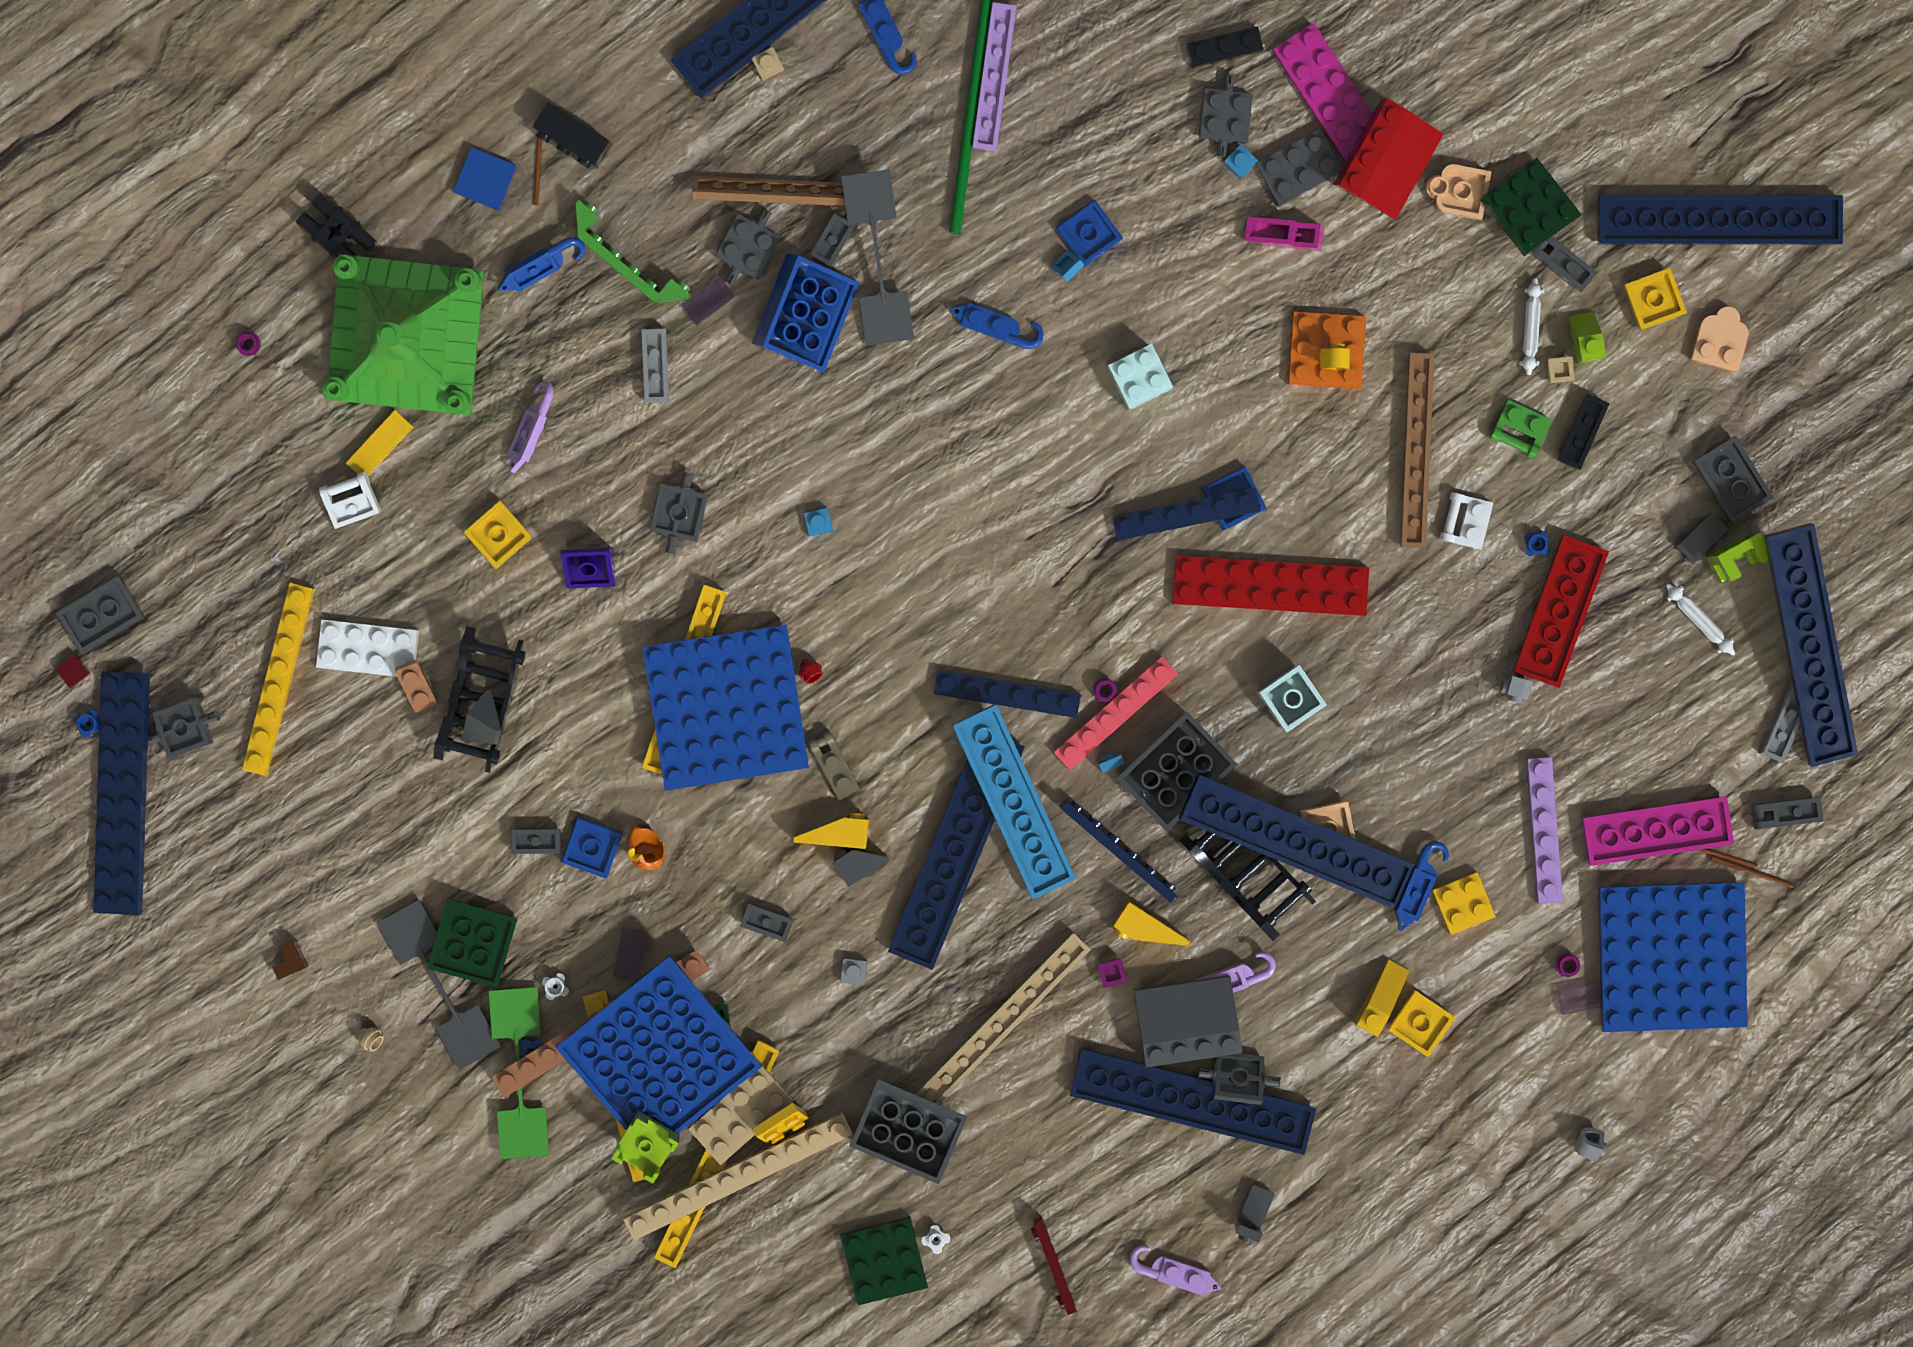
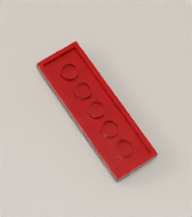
M1565 535L1561 536L1512 672L1560 688L1609 551Z

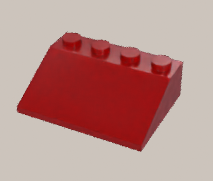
M1381 98L1333 185L1396 220L1444 134L1392 100Z

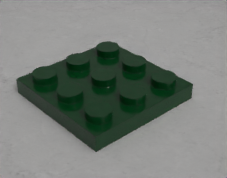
M1538 158L1531 161L1480 198V201L1524 257L1582 215Z
M447 898L427 969L497 988L518 917Z
M911 1216L840 1235L858 1306L928 1288Z

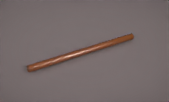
M538 137L534 205L536 206L539 204L542 140Z
M1710 849L1697 850L1755 869L1757 868L1756 863Z
M1715 856L1710 858L1711 861L1792 889L1794 887V884Z

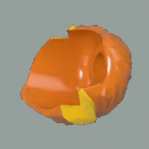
M636 826L632 827L625 846L628 859L632 864L643 870H655L662 865L666 853L665 843L659 841V835L653 830Z

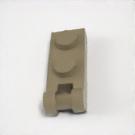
M830 730L823 732V736L817 739L812 738L808 740L838 800L860 790ZM828 744L831 751L823 754L820 748Z

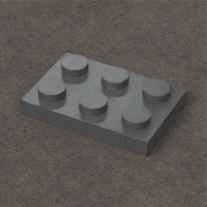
M1321 129L1255 164L1278 207L1339 175L1342 169Z
M1736 436L1731 437L1692 461L1729 523L1737 521L1774 498Z
M121 576L113 578L56 612L80 654L87 653L145 618Z

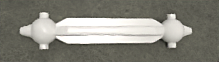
M1533 278L1531 285L1524 290L1530 297L1526 302L1523 342L1525 358L1519 362V365L1523 366L1526 375H1531L1532 370L1539 366V361H1536L1534 358L1538 351L1541 302L1538 297L1545 290L1538 284L1537 278Z
M1668 583L1666 585L1668 590L1667 600H1677L1678 607L1712 642L1718 644L1719 648L1717 651L1719 653L1724 652L1734 655V639L1724 638L1723 632L1690 597L1683 595V586L1678 587Z

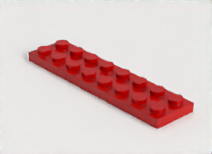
M1175 556L1173 604L1366 616L1369 568Z

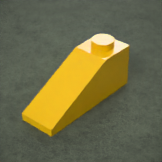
M850 813V817L845 816L796 835L793 842L866 849L869 818H864L865 814Z
M1129 900L1112 924L1116 928L1115 933L1125 940L1130 937L1133 940L1188 946L1190 943L1189 939Z
M1388 959L1353 1022L1358 1027L1378 1037L1390 1017L1410 971Z

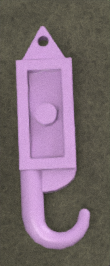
M542 381L535 387L534 394H538L542 388H545L541 403L533 404L529 409L525 410L508 451V454H510L509 471L513 473L525 461L529 462L539 435L544 428V423L547 419L545 416L554 395L553 386L548 381Z
M1258 952L1255 954L1256 957H1263L1268 961V967L1262 971L1254 973L1247 964L1237 963L1195 980L1230 975L1233 993L1271 977L1275 971L1276 963L1269 953Z
M1137 1246L1130 1254V1265L1136 1272L1202 1296L1204 1293L1222 1289L1211 1276L1210 1271L1167 1256L1158 1257L1151 1267L1139 1263L1137 1260L1138 1253L1143 1250L1148 1251L1150 1249L1149 1246Z

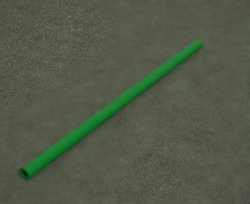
M993 0L980 1L950 218V234H961Z

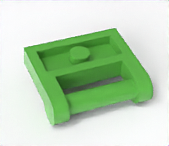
M1508 399L1489 439L1495 442L1501 441L1526 453L1527 457L1535 459L1552 419ZM1506 426L1534 440L1530 445L1502 432L1503 427Z

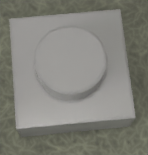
M843 958L840 983L865 985L868 960Z

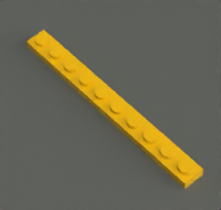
M758 1040L752 1053L770 1073L780 1049ZM705 1150L689 1185L724 1169L727 1160L720 1165ZM705 1207L670 1223L656 1252L655 1259L673 1268L677 1267Z

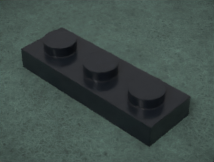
M1258 27L1187 43L1192 69L1264 51Z
M1590 394L1585 395L1556 461L1578 471L1581 470L1610 403Z

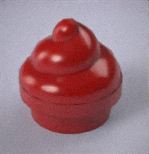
M802 659L799 670L801 680L807 684L818 681L823 676L822 666L814 660Z

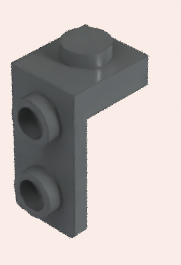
M1255 1184L1251 1186L1234 1227L1236 1234H1239V1239L1247 1243H1252V1241L1260 1242L1263 1235L1261 1227L1274 1198L1272 1191Z

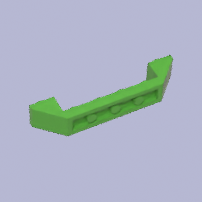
M578 200L575 203L578 238L654 303L689 301L692 298L688 293L690 288L680 279L676 283L671 278L658 293L659 287L649 278L646 282L638 276L641 272L631 263L626 266L621 262L620 259L623 256L611 247L607 250L601 245L604 240L595 232L588 234L600 219L595 214L598 210L588 201L583 204Z

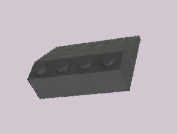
M1186 712L1116 779L1168 831L1180 820L1178 818L1197 774L1220 782L1238 764Z
M1230 975L1134 989L1146 1067L1242 1053Z
M878 1079L851 1139L850 1147L939 1184L967 1116Z

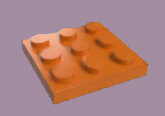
M1293 312L1288 385L1362 389L1366 316ZM1331 344H1345V348L1350 349V369H1321V349L1330 348Z

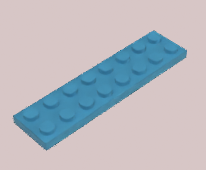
M993 704L952 724V728L1031 899L1038 898L1076 879L997 705Z

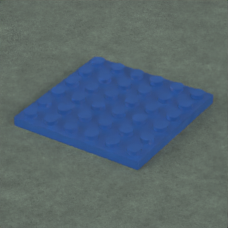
M787 624L643 647L665 791L809 768Z
M1744 882L1598 887L1602 1032L1748 1027Z
M670 954L556 1045V1049L625 1130L639 1110L679 1134L762 1067L760 1061Z

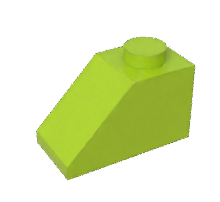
M1594 312L1568 316L1576 363L1580 364L1606 358L1603 333Z

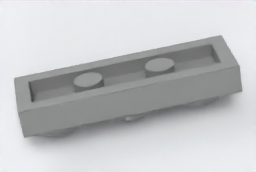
M643 329L641 332L645 403L670 402L667 329Z

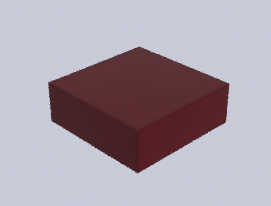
M73 655L55 669L69 689L75 687L91 675L77 655Z

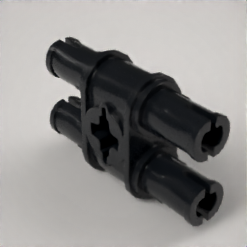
M321 193L315 197L311 204L327 217L326 224L320 225L306 212H303L296 220V223L312 236V242L318 243L333 258L338 257V254L357 256L345 246V242L348 239L352 238L368 252L377 243V240L361 228L362 224H360V221L352 218L343 210L342 206H335ZM339 226H341V237L334 236L332 238V235L334 233L331 230L332 227L338 228Z

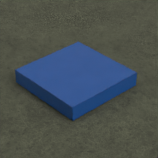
M471 147L453 193L500 211L517 166Z
M1095 199L1055 228L1072 253L1083 262V268L1123 240V237Z
M1243 466L1202 487V490L1207 498L1256 488L1246 466ZM1257 488L1256 493L1260 511L1218 520L1223 531L1267 509Z
M577 817L561 863L607 879L623 832Z

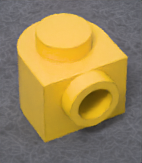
M1331 344L1330 348L1321 349L1320 368L1330 370L1350 369V349L1345 348V344Z

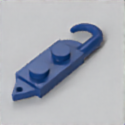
M861 0L859 8L890 69L897 74L904 75L910 73L916 66L917 59L915 53L910 54L911 62L908 66L902 67L898 64L894 53L901 48L903 43L902 37L884 0Z
M568 237L549 248L541 249L506 269L505 276L497 286L498 291L516 290L520 292L559 270V267L563 264L561 252L571 246L579 248V253L574 258L575 261H578L585 254V244L577 237Z
M972 303L950 308V311L960 321L961 327L1023 349L1038 347L1044 337L1042 327L1034 321L1031 322V325L1037 330V336L1033 340H1027L1019 337V324L1013 318Z
M1432 841L1427 843L1419 854L1398 907L1394 910L1397 913L1399 931L1404 930L1414 921H1419L1436 881V870L1427 863L1431 851L1440 849L1443 852V861H1448L1449 852L1446 845L1442 842Z

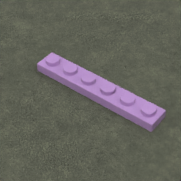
M992 3L973 141L974 149L997 152L1016 5Z
M1552 757L1526 759L1537 903L1563 902Z

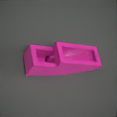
M1248 217L1245 241L1322 252L1325 227L1321 224L1300 223L1295 220Z

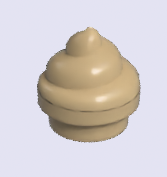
M370 1027L359 1030L360 1046L364 1050L373 1052L383 1043L384 1037L379 1029Z

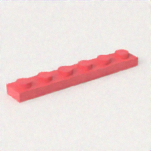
M1161 656L1056 749L1054 753L1071 770L1175 678L1178 673Z

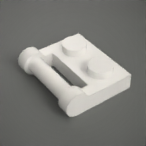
M365 471L358 473L357 477L335 485L319 487L321 498L335 529L381 512L371 488L369 477ZM361 486L363 492L337 502L333 501V495Z
M1451 492L1449 498L1451 504L1444 531L1440 533L1439 540L1482 550L1493 502ZM1460 504H1467L1459 536H1455L1453 531Z

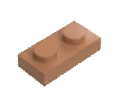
M417 659L395 668V674L415 713L438 704V700Z

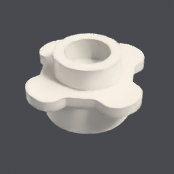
M558 973L555 977H545L542 980L547 999L553 1000L555 997H565L568 995L569 989L565 985L566 977L564 974ZM554 984H556V985L558 986L557 989H554V987H553Z
M932 1225L927 1235L922 1237V1244L924 1246L928 1245L934 1254H940L945 1243L950 1242V1235L944 1233L938 1225Z

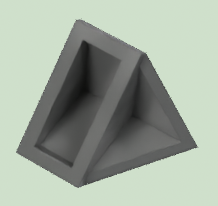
M491 690L485 691L467 713L461 740L498 744L501 729Z

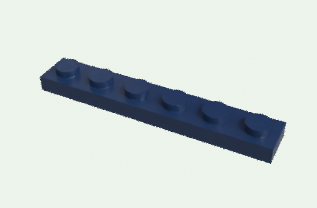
M1256 488L1112 518L1117 541L1255 513L1260 511Z
M939 670L934 691L936 695L1077 718L1081 694Z
M1074 800L1071 803L1065 801L1061 805L1060 809L1165 899L1170 903L1175 900L1177 895L1173 891L1176 888L1166 879L1161 882L1155 877L1158 872L1146 863L1145 866H1142L1137 861L1139 856L1129 847L1126 851L1118 845L1121 841L1111 832L1106 835L1100 830L1103 825L1091 816L1087 819L1082 814L1084 809Z

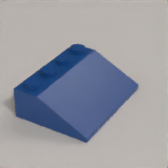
M787 253L752 344L824 373L859 282L799 255Z

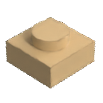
M773 47L752 58L762 81L784 71Z
M1572 356L1546 360L1549 384L1575 381Z

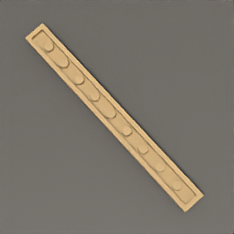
M1073 932L915 1094L940 1104L1091 949Z
M842 1111L777 1144L769 1146L624 1216L623 1220L633 1241L852 1136V1130Z

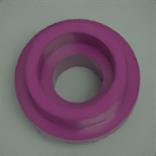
M244 332L238 336L236 347L241 354L253 356L259 352L261 341L255 333ZM252 340L253 346L247 349L245 346L246 341Z
M1102 678L1094 684L1093 694L1101 702H1110L1117 695V686L1111 679ZM1104 685L1110 689L1107 695H1103L1100 691Z
M1563 953L1557 958L1555 967L1560 975L1572 977L1578 973L1580 961L1574 954ZM1567 960L1571 962L1569 969H1565L1563 966Z

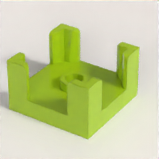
M1761 532L1747 534L1705 557L1719 583L1724 582L1726 579L1728 582H1732L1741 577V573L1734 561L1745 555L1750 564H1755L1759 561L1763 563L1769 562L1765 540Z
M638 1110L613 1149L611 1159L621 1165L623 1160L641 1170L643 1178L653 1184L660 1173L662 1164L670 1152L673 1153L678 1146L680 1135Z

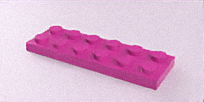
M1312 23L1274 48L1272 52L1343 161L1346 162L1373 113L1316 25Z
M1727 796L1581 818L1589 866L1734 845Z

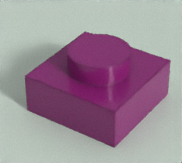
M1121 958L1097 964L1103 988L1127 982Z

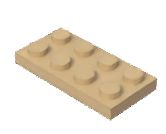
M762 1065L758 1071L717 1102L691 1125L689 1131L721 1165L755 1135L752 1130L754 1127L793 1102V1099Z

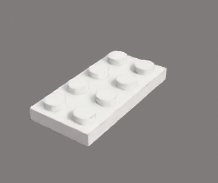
M321 620L316 668L396 676L395 668L416 660L419 630Z

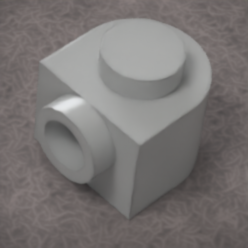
M1507 675L1506 679H1503L1499 692L1509 695L1508 700L1522 704L1523 699H1529L1533 682Z
M1591 1127L1582 1129L1574 1144L1575 1151L1584 1158L1597 1161L1599 1156H1604L1607 1148V1143L1604 1142L1605 1132Z

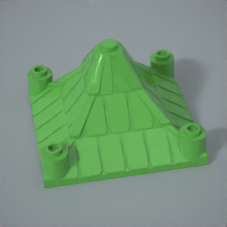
M338 254L333 264L334 272L337 275L329 373L328 379L322 387L326 400L443 412L454 415H472L485 270Z

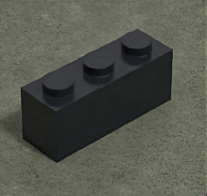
M547 102L532 126L537 131L535 136L546 143L550 140L558 145L556 149L567 156L570 153L578 157L577 162L588 169L591 166L598 169L612 146L608 139Z

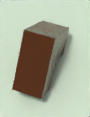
M297 939L279 946L285 961L272 966L278 980L308 967Z

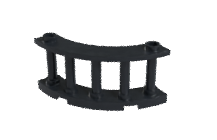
M467 626L460 642L456 666L459 669L457 679L452 684L448 703H450L447 717H443L434 745L433 758L443 761L445 753L451 750L486 759L485 772L490 773L492 765H497L501 751L498 750L510 708L519 665H523L526 651H522L523 640H518L515 651L479 642V639L475 638L476 628ZM478 651L512 660L510 673L475 664V661L471 660L472 653ZM472 673L508 682L504 699L493 696L495 707L502 708L498 720L501 733L498 744H491L490 750L454 741V738H451L454 727H464L466 718L461 717L462 714L458 713L461 701H466L467 699L477 702L483 695V693L471 691L469 687H465L467 676L472 675Z
M1206 831L1199 839L1195 838L1193 841L1185 834L1179 840L1272 941L1280 935L1274 929L1276 921L1304 896L1312 905L1316 902L1310 895L1312 889L1303 880L1299 883L1276 859L1260 854L1235 878L1231 877L1228 879L1220 871L1223 868L1222 864L1239 850L1242 845L1232 842L1216 858L1213 856L1209 859L1203 851L1216 834ZM1270 860L1280 873L1257 895L1247 900L1239 891L1242 888L1241 885L1266 861ZM1288 879L1297 889L1269 915L1266 913L1262 916L1258 911L1259 905Z

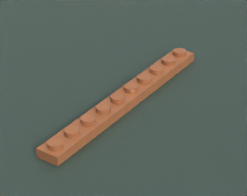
M699 949L677 961L678 965L692 981L710 970ZM597 1012L492 1076L503 1097L505 1098L566 1060L556 1049V1045Z

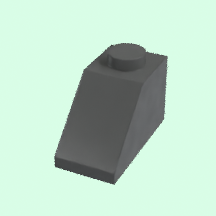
M845 848L835 855L837 859L833 864L847 886L850 887L889 862L890 859L887 855L855 848L849 851Z

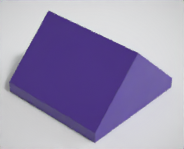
M612 548L561 550L560 554L567 589L615 586L614 550Z

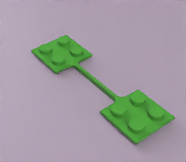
M538 987L489 991L492 1039L511 1038L515 1042L516 1061L520 1059V1039L525 1036L541 1035ZM521 1087L518 1089V1107L513 1110L497 1111L500 1159L549 1155L546 1107H525Z

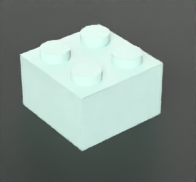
M1152 344L1107 366L1128 411L1173 388Z
M1295 665L1257 691V694L1279 726L1286 733L1327 706L1300 665Z

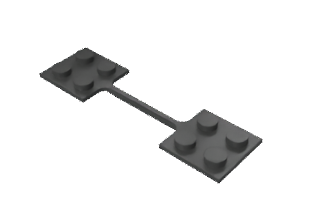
M890 169L841 176L848 225L868 223L872 228L880 292L874 296L859 298L866 346L914 339L908 292L889 293L884 288L875 228L880 220L897 218Z
M419 899L377 922L400 965L414 957H420L427 967L429 961L426 953L433 947L437 930ZM428 969L452 1012L451 1020L440 1025L436 1030L458 1069L461 1070L502 1047L498 1039H492L491 1027L479 1005L463 1013L456 1011L433 970Z

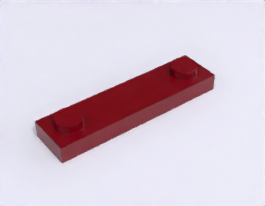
M1043 1217L1033 1220L1035 1227L1031 1228L1035 1242H1041L1060 1295L1056 1296L1061 1310L1066 1309L1067 1315L1077 1312L1076 1305Z

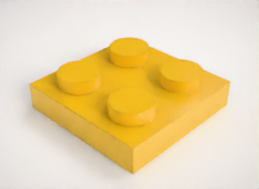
M1671 268L1623 285L1639 331L1687 313Z
M502 501L496 503L464 531L465 535L495 569H498L533 538Z
M1478 872L1432 889L1450 935L1496 917Z
M1414 990L1387 1030L1429 1058L1456 1017Z
M791 1103L752 1130L755 1136L765 1143L777 1144L785 1138L784 1135L789 1131H796L802 1128L809 1117L805 1110Z

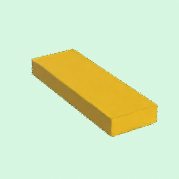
M394 410L346 464L357 474L365 471L369 476L414 426L398 411Z

